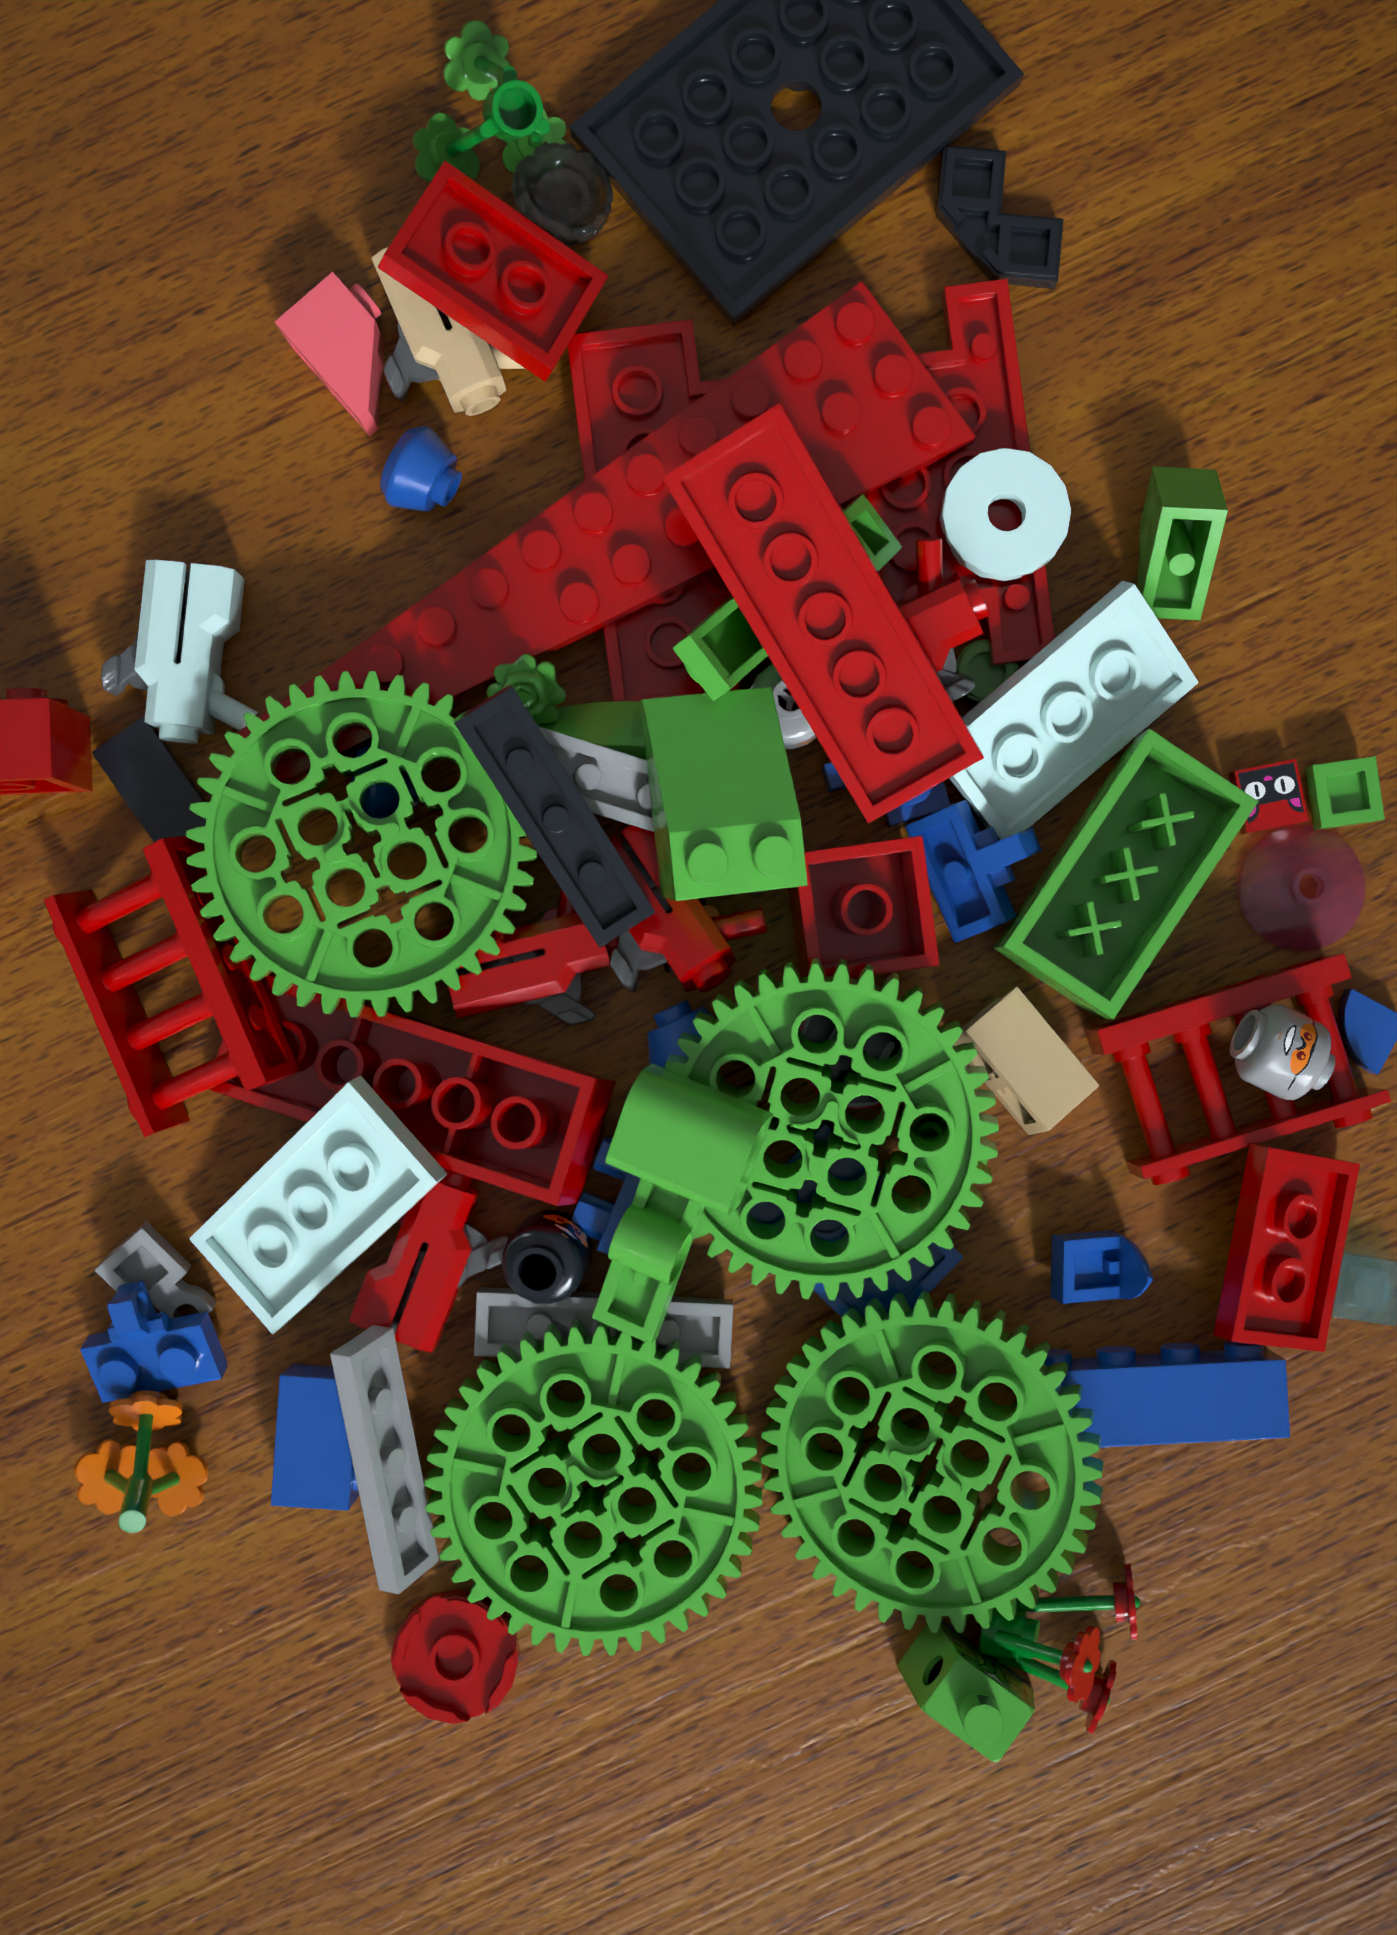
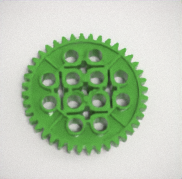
M348 671L342 672L339 690L332 692L322 676H316L314 696L309 698L295 684L290 685L289 696L291 705L284 708L278 701L269 696L265 699L270 718L265 722L249 712L244 714V720L251 734L244 738L239 734L228 731L224 736L235 751L230 758L225 755L211 753L209 757L214 766L222 772L219 779L199 778L197 784L212 795L210 802L190 804L189 809L205 819L206 825L187 830L186 837L203 844L205 851L188 857L187 864L207 870L208 874L191 885L192 891L213 894L215 898L200 913L205 918L223 917L225 919V922L219 926L213 937L219 942L234 938L239 940L229 957L233 962L239 963L252 956L256 958L249 976L252 980L259 981L271 972H274L276 976L273 982L272 993L277 996L284 994L293 984L297 985L298 1006L306 1007L313 1000L316 993L322 994V1009L325 1014H332L338 1006L340 999L346 998L350 1017L360 1016L365 1000H371L378 1017H383L387 1014L389 998L396 997L405 1012L412 1011L414 1002L413 992L418 990L433 1004L438 1001L436 982L443 980L449 987L458 991L461 989L459 976L456 971L458 968L463 966L476 975L482 972L479 961L475 956L479 949L485 953L498 956L500 949L491 937L494 930L511 935L514 933L515 927L503 914L505 910H525L527 904L518 895L512 893L514 887L533 885L534 877L517 868L518 863L535 860L537 858V851L530 847L519 845V840L527 838V835L454 724L453 720L455 719L451 717L454 704L453 696L447 694L435 706L429 704V684L424 682L415 690L412 697L407 696L404 679L401 675H396L388 691L381 690L375 671H369L363 689H356ZM359 726L370 731L372 743L365 754L360 757L349 758L338 753L336 747L337 738L346 728ZM291 752L304 753L309 757L311 764L306 778L299 783L291 785L280 782L277 779L276 768L281 757ZM447 760L458 767L461 773L460 780L453 789L442 793L435 792L424 784V771L432 762ZM337 769L343 777L355 776V781L346 786L349 797L342 801H337L331 793L319 794L320 789L328 784L326 773ZM403 771L408 773L420 802H424L430 811L440 808L444 814L435 820L437 829L435 835L449 864L448 868L442 866L429 835L425 836L420 827L410 830L407 827V822L415 818L413 810L415 804L401 775ZM375 785L390 786L399 794L398 808L387 818H372L364 812V796ZM316 812H330L336 817L338 823L337 833L333 840L319 846L307 843L303 835V826L307 818ZM350 813H353L359 827L364 829L370 837L381 835L382 841L373 846V852L376 856L373 860L380 873L379 878H376L372 867L358 853L348 855L347 849L355 845L353 835L355 830L349 818ZM473 819L485 827L488 836L481 849L472 853H464L453 847L449 840L450 831L459 821ZM282 823L295 850L309 863L317 861L320 863V869L312 873V880L314 882L312 888L326 917L325 921H323L311 893L299 882L287 881L286 875L295 869L292 860L295 857L281 828ZM260 837L271 839L276 850L275 860L272 865L261 872L248 871L242 860L243 849L247 843ZM414 845L422 849L426 854V867L422 874L414 879H399L391 872L389 865L391 856L401 846ZM354 871L359 873L364 879V895L359 902L352 906H338L331 899L330 884L339 873ZM442 883L438 887L410 898L409 903L401 907L403 919L399 922L392 923L386 915L377 917L371 915L341 928L342 925L373 912V908L382 903L379 892L386 888H390L396 896L404 894L410 896L435 884ZM281 898H296L303 909L301 924L290 933L282 934L276 932L269 920L271 907ZM432 904L445 906L451 911L454 918L453 928L449 935L436 941L427 940L422 937L416 926L417 916L420 911ZM369 931H383L392 942L393 949L390 958L379 967L371 968L363 965L357 957V942L362 935Z
M815 958L812 960L808 977L802 978L793 962H786L783 982L777 983L766 968L762 969L759 973L758 991L755 992L747 983L740 979L734 987L737 1003H732L720 994L716 995L712 1005L718 1018L715 1019L710 1015L698 1012L694 1017L693 1023L701 1037L682 1032L677 1041L678 1046L688 1057L669 1055L664 1066L667 1070L754 1106L757 1105L758 1100L762 1099L770 1067H776L768 1098V1103H770L769 1112L773 1113L774 1117H772L742 1202L729 1216L705 1206L693 1238L702 1237L708 1233L712 1235L707 1255L711 1258L721 1254L726 1249L731 1251L728 1271L731 1273L736 1272L746 1263L753 1265L751 1284L757 1286L765 1279L768 1273L776 1275V1293L783 1294L791 1280L799 1281V1288L803 1299H809L814 1290L815 1283H823L829 1300H835L839 1291V1285L842 1282L848 1283L850 1290L856 1298L862 1297L864 1279L869 1277L872 1278L881 1291L888 1290L889 1270L894 1269L898 1275L908 1281L912 1279L910 1259L913 1257L928 1267L934 1265L930 1244L933 1242L940 1247L951 1250L954 1247L948 1225L968 1230L971 1226L969 1216L962 1205L981 1208L984 1203L982 1193L972 1183L986 1184L992 1182L991 1169L978 1160H988L997 1157L996 1143L982 1136L999 1131L997 1117L980 1113L996 1105L993 1091L976 1089L989 1079L985 1066L966 1067L977 1056L978 1052L974 1042L954 1046L963 1032L961 1023L957 1020L940 1027L938 1024L944 1014L943 1004L938 1001L921 1010L919 1007L923 991L918 985L907 991L903 997L898 995L899 976L896 973H892L884 980L881 986L874 984L873 965L866 964L858 978L852 979L849 978L847 961L840 959L833 976H825L824 968L819 958ZM812 1015H824L834 1022L837 1031L828 1041L822 1043L812 1042L802 1034L799 1027L801 1022ZM886 1032L894 1035L900 1041L901 1047L892 1058L880 1060L871 1057L865 1051L864 1044L866 1040L873 1034ZM840 1055L851 1057V1068L858 1072V1074L847 1073L843 1082L833 1080L832 1068L824 1065L825 1063L829 1065L836 1064ZM732 1060L742 1061L753 1069L756 1078L749 1085L743 1087L732 1086L722 1078L720 1067ZM795 1078H806L818 1087L819 1094L812 1102L806 1104L795 1103L785 1095L783 1091L784 1085ZM865 1095L877 1099L882 1104L883 1109L875 1119L860 1121L853 1118L846 1107L855 1097ZM902 1102L896 1122L898 1149L901 1151H893L889 1160H885L877 1191L874 1192L880 1172L878 1148L876 1145H882L886 1136H890L899 1103ZM925 1113H935L947 1122L944 1131L932 1138H922L916 1135L910 1126L914 1119ZM822 1120L834 1122V1132L829 1133L826 1141L815 1138V1129L819 1128ZM786 1140L794 1143L800 1149L802 1155L794 1163L779 1164L770 1158L766 1148L773 1142ZM853 1158L864 1166L865 1171L856 1180L841 1181L835 1178L829 1168L836 1160ZM908 1175L918 1176L929 1185L925 1193L913 1199L898 1195L893 1190V1186L900 1178ZM805 1180H812L817 1183V1194L812 1195L809 1203L798 1200L797 1189H801ZM771 1202L780 1207L784 1217L779 1222L763 1224L752 1216L750 1209L757 1203ZM831 1219L842 1223L846 1227L847 1233L839 1240L825 1241L814 1233L813 1227L820 1221Z
M922 1291L914 1309H910L906 1298L901 1292L896 1293L891 1300L889 1313H887L880 1301L874 1298L865 1307V1319L855 1308L851 1307L842 1316L843 1328L832 1320L826 1322L820 1330L823 1340L811 1335L801 1347L806 1357L795 1354L786 1366L791 1376L783 1375L774 1388L781 1398H774L766 1409V1414L774 1419L775 1422L768 1423L761 1434V1438L774 1445L768 1447L763 1453L761 1463L777 1469L771 1472L763 1483L764 1489L782 1492L770 1510L772 1514H790L791 1516L781 1531L783 1538L797 1536L803 1538V1542L795 1557L801 1560L815 1555L819 1559L812 1577L818 1580L833 1573L837 1579L834 1583L832 1594L835 1597H839L850 1588L857 1591L855 1610L859 1612L871 1600L878 1602L879 1621L883 1623L892 1615L893 1610L897 1609L902 1611L904 1628L911 1630L918 1615H925L931 1633L938 1632L943 1616H949L957 1633H963L969 1614H973L982 1628L986 1629L990 1627L994 1607L1004 1618L1010 1621L1014 1619L1017 1609L1016 1598L1030 1609L1036 1607L1039 1597L1037 1586L1049 1593L1055 1592L1059 1580L1056 1571L1070 1575L1075 1563V1557L1071 1552L1084 1553L1089 1537L1083 1530H1094L1098 1513L1090 1506L1100 1504L1103 1487L1093 1482V1480L1102 1478L1104 1461L1090 1456L1099 1451L1101 1436L1091 1432H1083L1092 1425L1095 1415L1094 1411L1089 1408L1073 1409L1083 1394L1084 1389L1081 1384L1063 1387L1060 1385L1067 1374L1068 1364L1064 1361L1047 1367L1044 1362L1051 1345L1045 1341L1031 1349L1026 1347L1025 1342L1029 1326L1023 1324L1011 1334H1008L1004 1331L1006 1312L1000 1310L989 1322L981 1320V1301L975 1300L968 1308L966 1314L958 1313L955 1294L950 1293L940 1309H934L933 1301L928 1291ZM934 1351L946 1353L954 1361L957 1371L947 1375L936 1373L928 1365L925 1354ZM844 1377L859 1379L868 1388L870 1397L860 1400L851 1397L844 1390L841 1379ZM996 1382L1005 1384L1013 1390L1017 1401L1011 1405L994 1403L987 1396L984 1386ZM887 1391L891 1392V1398L878 1422V1426H880L878 1435L874 1441L869 1443L856 1470L852 1469V1464L865 1439L863 1436L865 1426L868 1421L872 1422ZM955 1396L962 1397L967 1401L965 1410L961 1412L959 1417L952 1416L947 1412L949 1403ZM913 1408L920 1411L926 1417L929 1427L922 1430L908 1427L902 1421L899 1410ZM827 1433L833 1435L842 1445L843 1452L838 1454L826 1452L817 1442L816 1434ZM942 1438L943 1443L936 1457L938 1460L933 1470L929 1469L923 1484L917 1485L916 1482L924 1467L921 1464L926 1454H931L937 1439ZM967 1439L978 1441L985 1447L989 1457L977 1461L969 1459L961 1453L957 1442ZM1009 1454L1010 1457L1002 1471L997 1486L999 1489L997 1496L992 1499L991 1503H986L973 1531H968L981 1501L979 1498L981 1491L986 1488L987 1484L991 1485L1005 1455ZM876 1464L891 1466L900 1475L901 1482L898 1484L883 1482L876 1476L873 1466ZM1024 1471L1039 1473L1046 1479L1049 1488L1037 1492L1027 1490L1020 1484L1016 1475ZM941 1495L949 1497L957 1503L961 1512L956 1515L943 1514L934 1507L931 1498ZM900 1508L912 1513L906 1526L894 1521ZM858 1519L864 1521L871 1527L874 1537L863 1538L857 1536L849 1528L847 1520ZM1000 1527L1009 1529L1018 1536L1021 1543L1015 1546L1001 1545L992 1538L989 1531ZM907 1551L921 1552L930 1559L933 1567L929 1569L914 1567L908 1562L904 1553Z
M580 1319L573 1320L568 1338L562 1337L561 1332L554 1323L549 1324L546 1328L544 1344L542 1345L529 1332L524 1333L520 1341V1356L505 1343L497 1353L499 1366L484 1358L476 1370L480 1381L470 1377H466L463 1380L459 1391L464 1399L451 1398L444 1411L451 1420H440L434 1436L442 1443L433 1444L428 1454L427 1460L437 1466V1468L429 1470L424 1486L437 1492L430 1495L425 1508L426 1512L441 1515L434 1521L430 1530L431 1536L449 1538L443 1544L439 1554L441 1561L460 1559L451 1579L454 1583L469 1579L474 1580L467 1599L470 1603L482 1600L487 1596L492 1599L487 1618L490 1621L507 1611L511 1614L508 1633L514 1635L527 1623L533 1626L531 1632L533 1645L537 1646L545 1638L546 1634L550 1632L555 1634L557 1652L563 1653L572 1637L578 1638L582 1655L589 1656L594 1640L602 1639L609 1656H612L616 1653L620 1637H626L635 1652L641 1650L643 1632L647 1630L661 1644L666 1640V1622L670 1621L675 1627L685 1632L689 1626L688 1608L705 1617L709 1614L710 1603L707 1593L724 1599L727 1595V1581L724 1576L739 1578L742 1562L737 1555H751L752 1538L746 1532L759 1530V1514L752 1510V1508L762 1505V1488L753 1485V1483L762 1479L761 1463L749 1460L757 1454L756 1438L741 1437L749 1429L747 1414L729 1416L737 1404L736 1394L729 1392L715 1396L721 1384V1375L718 1372H714L700 1379L698 1375L701 1369L702 1357L699 1354L689 1358L682 1364L678 1361L681 1343L678 1340H674L662 1352L656 1349L657 1338L651 1344L644 1341L639 1343L633 1341V1336L622 1331L619 1332L618 1337H611L608 1325L602 1322H598L593 1336H587ZM560 1380H571L582 1388L585 1396L575 1402H566L554 1394L552 1385ZM660 1399L667 1402L673 1408L674 1414L668 1419L654 1421L642 1413L640 1406L648 1400ZM507 1414L518 1415L528 1423L530 1431L524 1435L509 1434L501 1427L499 1418ZM551 1424L558 1432L567 1428L572 1429L568 1444H565L559 1437L551 1441L545 1440ZM595 1434H607L618 1442L620 1448L611 1454H600L589 1446L587 1439ZM638 1444H643L648 1451L659 1447L658 1463H653L648 1456L637 1460ZM697 1453L708 1461L709 1466L701 1472L689 1473L682 1470L677 1465L676 1460L683 1454ZM542 1468H552L559 1471L564 1476L566 1482L556 1488L547 1487L536 1479L534 1472ZM587 1480L592 1488L585 1491L582 1488L584 1481ZM604 1484L606 1486L605 1493L601 1494L595 1487ZM632 1487H642L649 1490L655 1500L646 1506H635L630 1504L622 1493ZM488 1502L501 1503L510 1510L512 1517L504 1521H496L484 1513L482 1505ZM534 1512L540 1519L550 1515L553 1518L551 1529L548 1530L543 1523H537L532 1526L529 1523L531 1513ZM578 1521H588L594 1524L601 1534L593 1539H582L571 1531L570 1525ZM624 1531L629 1538H634L640 1534L642 1536L640 1547L635 1548L629 1541L619 1545V1532ZM669 1540H677L684 1543L690 1552L680 1558H670L665 1556L658 1546ZM524 1555H534L546 1564L547 1569L541 1572H529L519 1565L517 1559ZM614 1574H623L630 1577L636 1586L627 1591H617L611 1588L605 1579Z

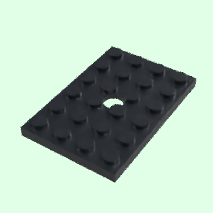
M719 0L571 124L570 133L572 139L734 327L942 152L945 145H950L1018 88L1024 73L961 0ZM786 88L795 92L811 91L820 104L821 112L818 119L813 125L804 130L794 131L782 127L775 120L771 110V105L776 95Z

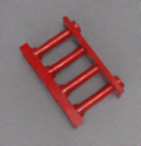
M186 836L162 838L144 847L142 850L150 866V874L98 901L93 890L56 894L43 900L52 920L54 934L63 945L127 1096L129 1111L134 1119L137 1120L144 1138L190 1121L182 1101L236 1076H239L246 1092L279 1081L300 1071L262 980L254 981L249 977L254 964L252 957L239 963L233 962L229 957L239 940L234 938L219 942L213 937V934L225 922V919L223 917L205 918L200 913L215 898L213 894L192 891L191 885L208 874L207 870L187 864L188 857L205 851L203 844L193 841ZM163 897L176 927V933L122 960L107 925ZM188 957L201 986V993L147 1019L132 983ZM213 1016L227 1047V1052L172 1078L157 1042Z
M1344 953L1315 957L1085 1029L1092 1054H1111L1114 1063L1121 1062L1150 1153L1149 1155L1126 1162L1130 1174L1142 1179L1151 1178L1153 1185L1174 1182L1190 1175L1188 1165L1249 1147L1250 1143H1262L1332 1120L1335 1128L1356 1125L1373 1118L1371 1108L1391 1102L1388 1089L1372 1087L1357 1089L1332 1011L1329 997L1333 996L1334 992L1331 984L1352 978ZM1294 997L1296 1006L1303 1005L1306 1016L1322 1023L1330 1033V1054L1335 1056V1067L1327 1083L1332 1098L1296 1108L1294 1100L1281 1099L1264 1091L1271 1117L1235 1127L1207 1039V1035L1212 1033L1210 1022L1233 1015L1235 1025H1239L1240 1021L1250 1011H1260L1266 1006L1271 1005V1003ZM1171 1034L1175 1044L1182 1043L1210 1132V1136L1178 1146H1174L1146 1058V1054L1151 1053L1149 1041Z

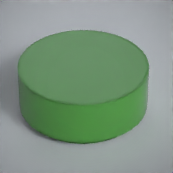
M979 640L969 644L956 659V672L970 675L974 679V689L962 697L974 705H978L1018 670L1017 663L990 668V646L988 640Z

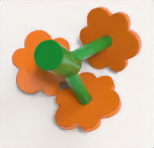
M148 1390L134 1392L129 1395L128 1399L112 1401L109 1406V1413L114 1416L113 1422L120 1426H132L135 1430H138L136 1446L126 1444L120 1447L116 1441L106 1439L98 1445L96 1453L88 1452L80 1456L73 1469L75 1478L81 1483L77 1489L78 1500L85 1505L95 1504L96 1508L105 1514H113L121 1509L118 1523L120 1528L128 1533L139 1532L145 1527L151 1497H158L159 1508L164 1514L171 1517L183 1513L187 1506L195 1507L201 1504L204 1499V1491L201 1485L206 1482L209 1474L208 1465L205 1460L198 1455H190L188 1446L183 1442H175L168 1448L156 1447L150 1450L152 1432L159 1431L164 1426L179 1425L181 1423L183 1405L178 1401L168 1399L163 1393Z

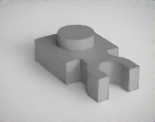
M147 1221L108 1254L95 1269L116 1292L119 1285L143 1280L153 1305L160 1313L166 1312L170 1319L181 1317L178 1312V1306L189 1304L194 1306L199 1313L205 1311L210 1313L217 1302L202 1287L190 1285L182 1279L187 1274L191 1264Z

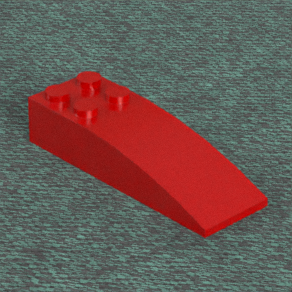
M269 974L261 979L300 1071L279 1081L246 1092L239 1076L208 1090L308 1122L348 1082L361 1075L442 1168L555 1206L578 1204L616 1083L615 1080L391 1010H387L386 1016L378 1017L373 1006L368 1003H364L359 1017H350L346 998H341L332 1014L323 1013L321 1003L322 994L316 993L313 1000L306 1007H301L297 1005V985L293 984L288 991L281 996H277L272 993L275 976ZM223 1038L217 1057L227 1052Z

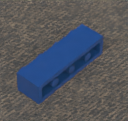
M1225 1341L1224 1351L1200 1352V1345L1167 1343L1160 1346L1161 1354L1136 1355L1134 1347L1106 1346L1096 1349L1097 1357L1072 1358V1352L1069 1350L1049 1349L1044 1362L1048 1367L1065 1361L1069 1367L1060 1385L1063 1387L1081 1384L1083 1387L1082 1397L1073 1409H1093L1095 1414L1093 1423L1083 1432L1099 1434L1101 1436L1100 1448L1290 1438L1286 1359L1268 1348H1264V1345Z

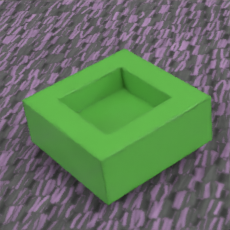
M1376 756L1316 764L1305 768L1314 830L1371 823L1385 819Z

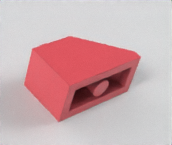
M331 272L279 317L275 324L290 347L370 437L379 429L385 340L375 319L382 313L358 283H355L348 289L334 272Z

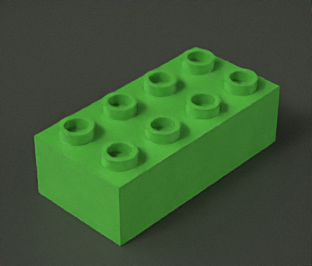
M1151 729L1146 730L1131 740L1017 911V917L1011 920L993 949L1096 1018L1114 1019L1259 801Z

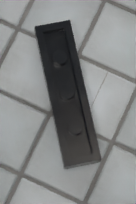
M511 684L453 720L599 948L656 913Z

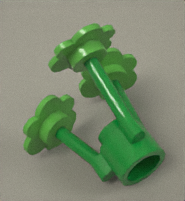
M468 21L462 27L460 37L452 36L446 40L444 53L450 60L444 67L443 77L445 83L455 91L467 90L470 97L475 100L485 99L482 113L484 121L471 130L462 127L457 129L456 123L449 115L444 113L433 115L428 120L427 129L421 128L413 135L414 147L419 151L415 159V169L422 180L431 182L445 160L469 178L474 179L480 171V162L477 155L471 149L478 143L495 135L507 144L502 158L505 168L510 173L520 175L527 172L530 179L534 182H543L548 178L550 170H562L570 162L571 150L567 142L563 140L566 133V125L558 117L548 119L543 109L541 97L536 89L527 82L518 80L516 69L510 66L509 62L504 58L509 51L507 40L499 34L491 35L490 29L482 21Z

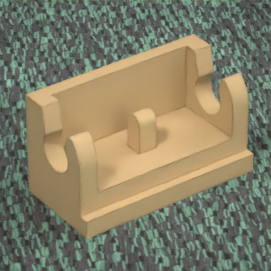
M1018 987L1011 989L1000 999L998 997L963 1025V1032L954 1044L956 1046L962 1043L974 1042L978 1054L969 1065L986 1067L989 1079L984 1083L993 1091L994 1095L1028 1135L1051 1130L1099 1087V1084Z

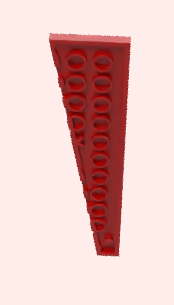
M861 281L316 676L321 675L332 692L339 690L341 674L346 671L349 672L356 689H363L369 671L376 672L381 690L388 691L396 675H401L404 679L407 696L412 697L415 690L424 682L429 684L430 705L435 706L447 694L453 696L454 701L463 698V694L495 679L494 671L499 664L514 663L526 653L537 658L551 650L555 652L704 578L710 571L716 568L663 481L662 476L780 402L840 506L844 505V507L863 494L866 497L867 493L899 477L902 479L972 444L976 436ZM315 677L299 688L307 698L314 696ZM290 696L279 702L284 708L291 705ZM268 711L259 716L264 722L270 718ZM246 726L236 734L247 738L251 732ZM359 726L346 728L337 738L336 747L338 753L346 756L354 752L362 744L372 740V734L367 729ZM300 752L287 753L281 757L276 768L277 779L284 784H290L308 775L311 765L309 757Z

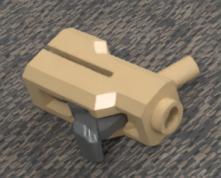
M387 248L379 251L371 259L398 319L397 328L400 336L393 355L388 356L383 368L396 400L399 402L406 400L411 382L422 383L437 379L441 381L454 413L464 411L466 415L472 416L484 413L495 407L501 400L499 396L507 391L499 369L525 368L380 270L378 265Z

